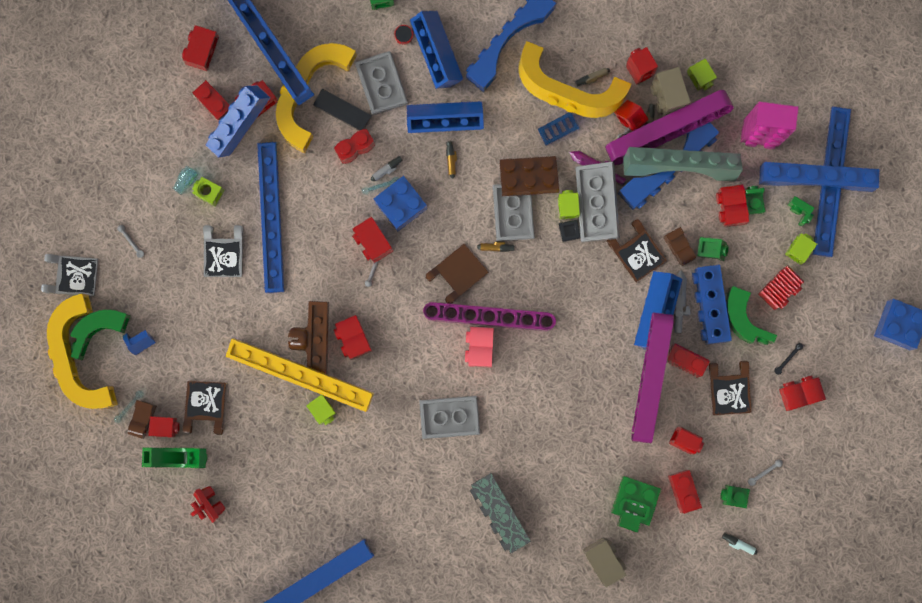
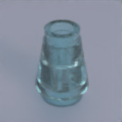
M186 165L184 169H181L173 189L182 195L198 180L197 176L199 174Z

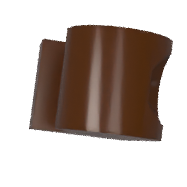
M681 227L663 237L681 266L696 259V255L690 247Z
M136 400L133 417L128 427V434L144 439L149 428L150 416H154L157 406Z

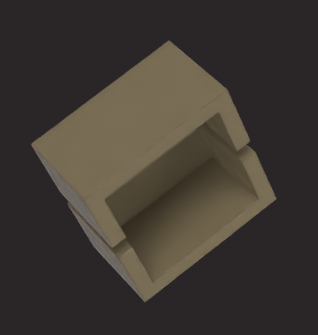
M679 67L656 74L650 89L652 95L657 98L656 108L659 114L662 113L664 117L691 103Z
M601 538L582 549L605 587L627 576L624 572L627 568L622 559L616 558L614 555L617 551L611 541Z

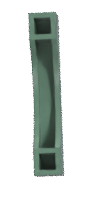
M629 147L623 158L624 175L646 176L666 171H690L705 174L717 181L735 182L743 171L741 154Z

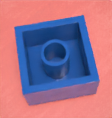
M404 175L373 198L375 204L397 232L428 209L426 203Z
M896 299L888 300L874 336L907 350L917 349L922 337V310Z

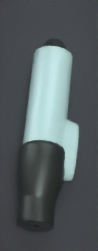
M723 533L722 539L726 540L731 547L737 550L742 549L752 555L758 554L755 547L739 540L735 536Z

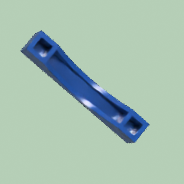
M526 0L527 4L524 7L520 6L515 12V18L505 23L502 28L503 32L493 37L490 42L491 46L481 51L478 56L479 60L475 64L471 63L466 70V78L482 92H485L496 79L498 58L506 43L524 28L543 23L555 10L556 2L553 0Z
M709 122L688 132L683 150L702 151L706 145L708 147L712 146L717 141L716 136L719 134V131ZM677 171L659 172L647 177L633 178L619 190L618 195L632 210L636 207L640 209L647 203L646 198L652 195L654 197L662 190L660 186L664 182L669 184L675 178L674 173Z
M764 162L760 166L759 185H814L836 187L851 191L873 192L879 188L880 169Z

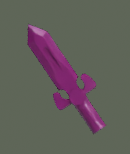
M580 151L569 152L573 161L582 166L601 163ZM615 173V181L624 185L626 179Z

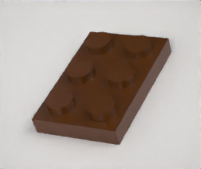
M556 156L499 160L502 196L559 193Z

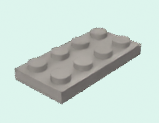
M606 162L577 166L576 181L579 197L581 242L620 238L614 163Z

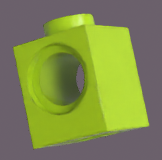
M706 58L692 65L687 70V74L697 91L701 89L706 91L714 86L713 82L717 76Z
M203 177L193 185V194L215 207L225 191L219 185ZM206 187H211L210 194L203 195V190Z
M573 190L562 191V194L558 195L559 219L579 218L578 193H574Z
M801 233L795 238L785 255L801 265L808 259L817 243L814 242L810 235Z
M320 395L306 405L319 425L324 423L326 426L335 420L333 416L337 413L324 395Z

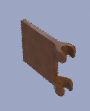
M463 244L435 268L430 270L425 277L430 282L441 274L454 290L445 298L447 304H452L489 272L468 247Z

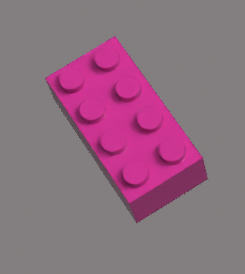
M758 102L743 120L740 142L745 143L748 147L764 145L765 149H776L796 130L798 107Z

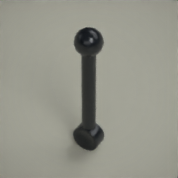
M797 343L793 352L779 367L774 369L775 374L780 375L784 366L799 350L803 349L802 343Z

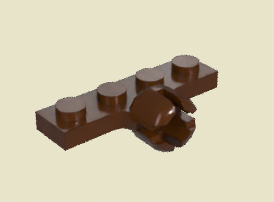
M309 301L308 326L306 328H291L288 337L298 338V340L288 341V346L291 350L305 351L307 353V367L327 374L329 302Z

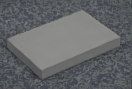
M391 51L355 62L372 116L408 104Z
M501 184L493 185L496 241L535 239L531 195L502 196Z
M477 396L419 400L422 439L480 435Z

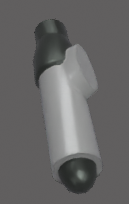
M398 156L375 172L371 177V181H377L385 174L389 175L397 169L398 164L403 161L401 157Z

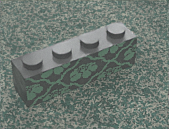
M491 473L471 484L472 489L470 492L475 500L479 499L482 503V506L479 508L485 517H490L492 523L489 525L494 534H500L502 540L499 542L504 551L509 550L510 553H513L531 542Z

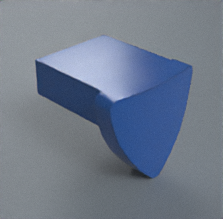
M146 330L133 338L128 333L122 336L128 350L134 355L139 354L156 343Z

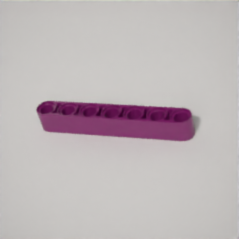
M719 90L608 143L605 149L611 162L614 165L623 164V158L629 147H659L730 113L734 106L727 92Z
M436 302L426 304L423 309L425 318L436 322L536 331H550L556 324L555 316L547 312ZM435 307L438 310L437 314L434 317L428 316V308ZM454 309L457 315L454 318H448L446 311ZM467 311H474L476 317L473 320L466 319L465 313ZM492 312L495 319L492 322L486 321L484 319L485 313ZM511 314L514 317V321L510 324L505 323L503 316ZM527 315L531 316L533 323L525 325L522 318ZM544 317L551 319L552 325L550 327L543 326L542 319Z
M652 313L632 427L634 434L631 435V441L650 444L653 441L674 316L670 314Z

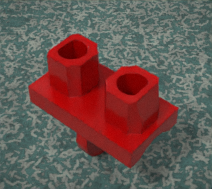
M211 486L205 487L202 490L200 488L197 489L193 495L200 504V507L196 501L191 503L194 511L190 513L191 516L194 517L198 514L200 519L203 520L206 518L203 513L204 510L212 523L215 522L219 515L225 511V506L221 501L213 506L209 503L208 500L215 496Z

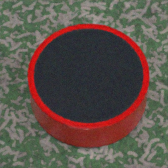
M400 25L396 28L394 32L396 41L402 45L409 44L413 39L412 29L407 25Z

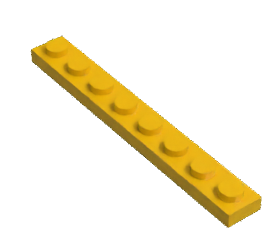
M235 338L231 339L225 356L365 412L368 411L374 395L371 391Z

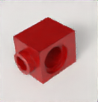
M628 99L614 112L621 124L632 131L639 129L649 120L642 107Z
M150 416L148 436L176 437V434L179 433L180 423L177 422V418Z

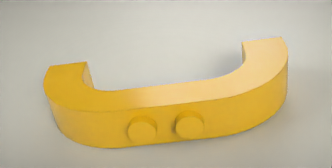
M526 41L519 61V75L526 89L537 98L548 102L550 105L563 108L568 112L590 118L608 116L623 104L631 83L614 77L610 87L601 94L586 93L546 76L539 66L544 48Z
M336 43L322 44L309 50L300 59L296 68L306 83L309 84L316 70L325 65H335L349 72L357 54L355 50L345 45ZM283 85L276 107L277 125L285 140L295 149L305 153L313 139V135L294 122V111L297 103Z
M78 294L60 303L53 311L48 322V355L53 361V374L57 378L63 393L73 403L89 409L113 407L118 405L114 387L106 386L96 390L85 387L80 381L75 359L71 357L70 327L78 318L93 313L89 295Z

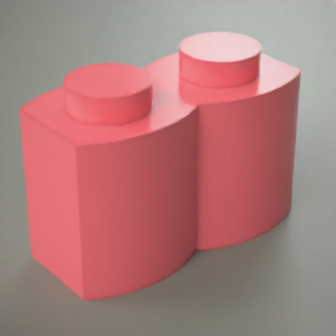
M470 327V331L466 332V343H470L469 350L465 351V362H469V367L492 368L494 328Z

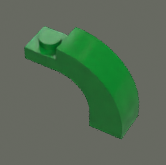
M734 286L730 287L726 296L729 326L741 340L749 344L754 343L755 338H757L758 343L763 345L774 343L777 337L776 334L755 327L747 317L746 306L751 293Z
M99 310L85 316L77 323L70 335L77 338L71 347V357L83 360L91 338L101 330L111 329L125 334L131 315L115 310Z
M142 447V467L206 468L208 460L207 448Z

